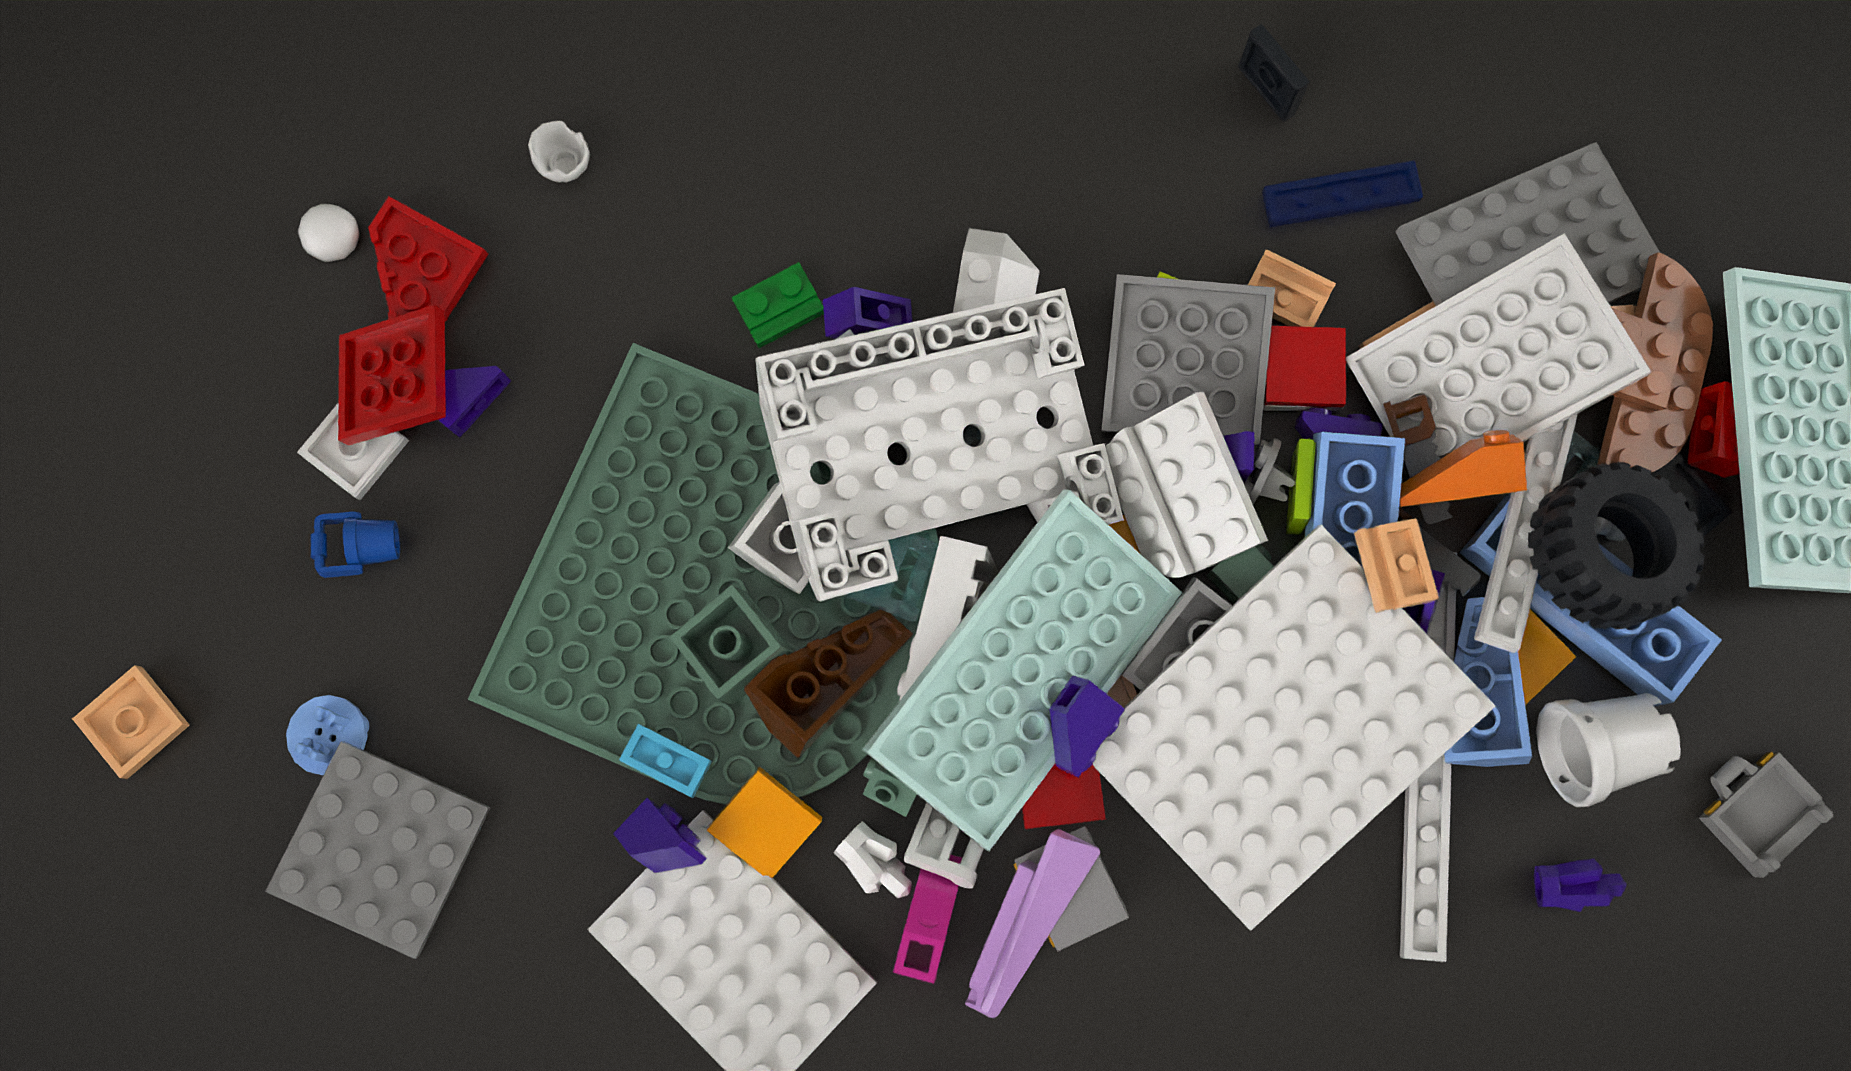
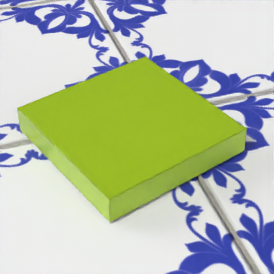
M1299 439L1291 457L1290 474L1295 484L1289 487L1286 534L1300 535L1311 518L1316 444L1314 440Z

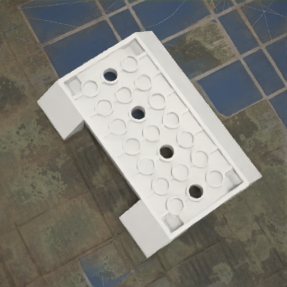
M1065 288L756 358L759 401L800 563L818 601L897 581L898 576L889 539L1025 504L1038 523L1062 490H1071L1108 525L1124 521L1105 444L1093 446L1074 370L1085 365ZM1041 407L1049 409L1054 416L1053 425L1049 429L1041 427L1037 422L1036 415ZM967 425L977 427L981 433V441L977 447L967 445L963 439V430ZM892 443H898L906 449L907 459L901 466L894 465L888 459L887 451ZM815 462H823L830 468V480L824 485L815 483L810 476V468Z

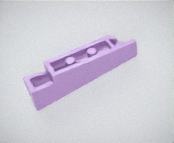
M1057 829L1050 834L1039 864L1028 859L1019 864L969 984L971 991L965 1005L990 1018H995L999 1015L1100 855L1098 847Z

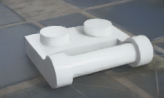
M926 803L904 855V862L948 878L955 884L970 889L974 887L978 875L975 870L984 848L970 838L961 863L958 864L950 861L949 858L961 829L929 803Z

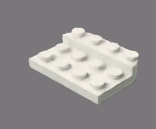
M1204 392L1194 393L1135 426L1123 428L1114 436L1111 443L1105 446L1120 506L1141 555L1164 576L1177 578L1205 570L1268 541Z

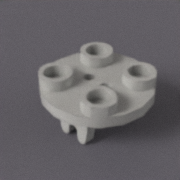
M1272 438L1270 442L1262 439L1254 453V466L1256 468L1252 476L1248 477L1244 482L1252 504L1255 503L1259 495L1286 501L1288 497L1281 485L1292 487L1295 484L1292 475L1274 463L1281 446V441L1276 438Z

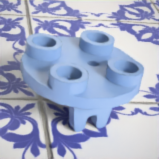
M332 695L314 697L302 704L291 717L286 732L287 749L294 762L305 771L324 775L341 741L364 750L368 738L369 721L362 715L360 709L347 699ZM321 728L322 734L318 735V730ZM336 735V741L332 742V736Z

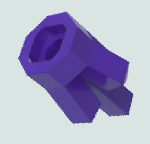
M1594 858L1552 866H1535L1534 870L1535 896L1538 907H1560L1581 912L1585 906H1609L1614 896L1623 895L1627 885L1620 874H1601L1602 867Z

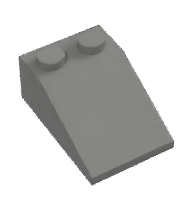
M1193 577L1126 667L1122 676L1142 691L1232 605L1197 578Z

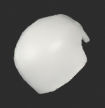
M563 121L542 123L532 132L528 143L533 165L543 177L558 183H566L577 179L587 169L590 152L582 133L570 130Z
M319 204L310 208L301 218L298 230L302 246L306 252L323 262L345 259L356 249L360 235L355 218L345 209L332 204Z

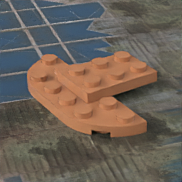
M1659 252L1649 256L1635 315L1633 316L1612 308L1651 370V373L1612 394L1614 400L1597 465L1625 462L1630 464L1631 467L1638 465L1649 469L1652 473L1668 464L1680 452L1687 441L1693 425L1711 351L1713 321L1706 297L1693 276L1678 262Z

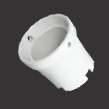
M1643 693L1630 697L1586 703L1576 699L1546 703L1538 716L1536 728L1538 751L1543 768L1552 786L1561 797L1575 807L1591 806L1604 801L1615 790L1657 775L1672 772L1675 768L1668 765L1669 762L1679 760L1680 737L1671 714L1659 715L1657 709L1653 706L1662 702L1654 695Z

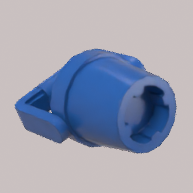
M360 512L318 515L314 520V533L311 534V558L315 560L316 571L323 578L360 575L363 573V567L366 565L399 559L400 538L397 522L395 520L362 519ZM343 524V545L347 565L325 567V559L327 558L325 525Z

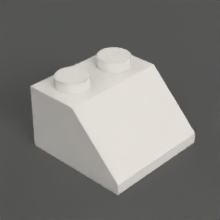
M779 481L773 485L728 548L763 574L800 594L809 580L800 563Z

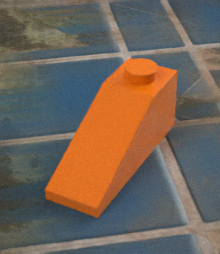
M1508 430L1488 431L1483 433V438L1469 440L1402 483L1399 506L1527 490L1523 441L1513 434L1509 435Z

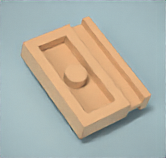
M1266 249L1248 285L1275 287L1272 318L1288 326L1314 327L1336 283Z
M1416 518L1378 525L1368 529L1363 528L1354 533L1375 613L1429 603L1439 599Z

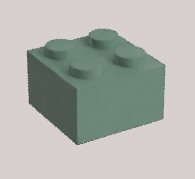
M734 585L729 586L670 636L671 640L716 699L728 704H733L746 693L744 690L745 686L773 659L783 654L789 655L793 653L750 596Z

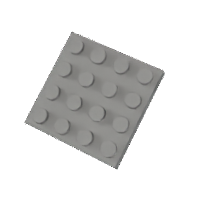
M1117 274L1101 431L1118 433L1123 428L1135 426L1194 393L1204 392L1223 436L1251 431L1255 432L1254 445H1260L1275 287Z
M341 741L265 892L416 959L420 956L491 807L352 744Z

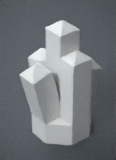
M863 821L859 823L837 847L834 854L847 865L866 893L878 892L881 884H883L897 898L908 895L912 882L904 875L906 866L895 857L897 855V843L875 833Z

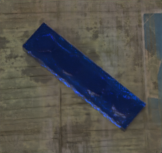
M1413 160L1264 186L1262 195L1269 227L1419 202L1423 197L1416 163Z

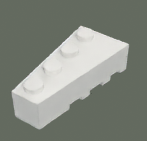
M940 536L917 632L910 647L907 671L902 674L898 684L899 700L903 698L998 575L997 567L986 546Z

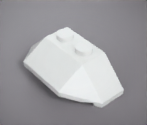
M969 228L962 255L953 313L1035 295L1039 269L1007 234Z

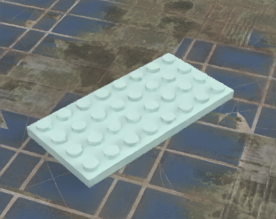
M1734 267L1723 272L1749 587L1851 593V284Z
M1062 490L862 750L981 847L990 851L1055 764L1049 708L1072 675L1090 680L1107 694L1182 592L1071 490Z

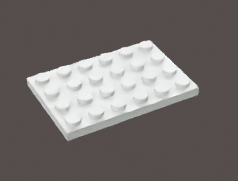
M1565 233L1346 357L1348 365L1390 437H1394L1383 403L1390 401L1392 405L1422 394L1426 395L1436 425V438L1432 442L1438 446L1435 454L1440 458L1448 455L1469 440L1483 438V433L1493 430H1508L1509 435L1513 434L1525 442L1651 373V370ZM1423 411L1397 419L1400 431L1419 426L1424 418Z
M702 810L687 827L701 840L696 846L707 857L702 865L654 873L646 868L588 928V931L725 1071H795L875 986L877 981L774 878L761 875L706 831L714 819L705 810Z

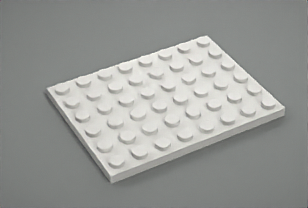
M1318 525L1124 706L1125 711L1119 718L1120 722L1116 731L1111 736L1105 738L1096 751V759L1092 765L1251 931L1496 706L1402 608L1375 613L1363 567L1322 525Z

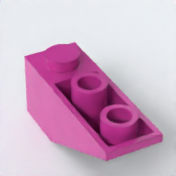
M951 855L949 860L960 864L962 857ZM922 868L920 869L894 966V973L934 983L959 887L950 879Z

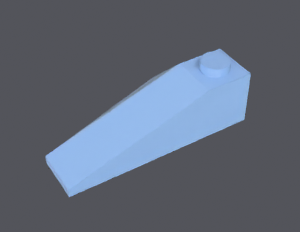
M1485 597L1469 598L1465 608L1454 663L1496 707L1444 753L1445 763L1483 767L1529 764L1532 751L1518 651L1512 653L1474 640Z

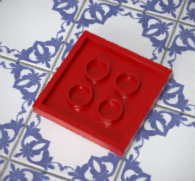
M432 305L339 335L338 441L350 446L446 417L444 310L436 305Z

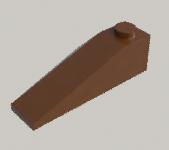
M882 608L843 626L842 630L821 640L818 638L807 643L804 648L789 655L783 654L773 659L745 686L744 690L768 731L799 758L911 639L913 633L885 608Z

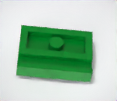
M799 262L731 297L758 348L824 315L823 304Z

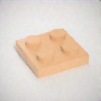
M136 665L72 718L118 777L122 779L131 777L190 726L145 669Z

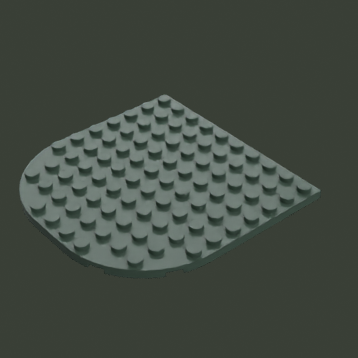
M633 343L468 700L652 778L619 761L638 724H641L712 760L695 794V797L727 805L759 767L798 798L813 794L846 775L868 755L862 749L900 701L898 684L902 674L907 671L911 643L917 632L939 544L936 529L932 528L888 540L898 576L897 581L818 601L810 582L806 584L800 594H797L763 574L728 548L773 485L779 482L760 407L759 394ZM888 457L891 463L897 465L892 459ZM815 462L810 468V476L815 483L824 485L830 480L831 471L825 463ZM731 585L740 588L750 596L793 652L806 647L807 643L818 638L821 640L842 630L843 626L882 608H885L913 633L911 639L799 758L768 731L746 693L733 704L717 700L670 638L672 634Z

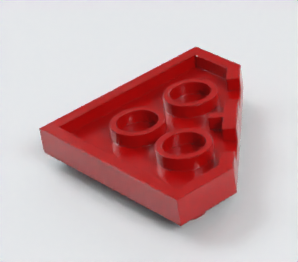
M388 196L368 227L371 242L375 246L378 259L376 264L382 290L387 299L389 319L436 305L445 311L446 322L488 256L484 248Z

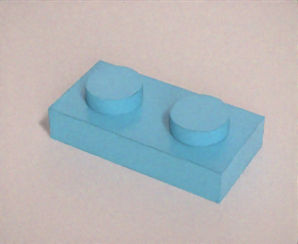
M641 724L637 725L619 761L694 798L712 763V760Z

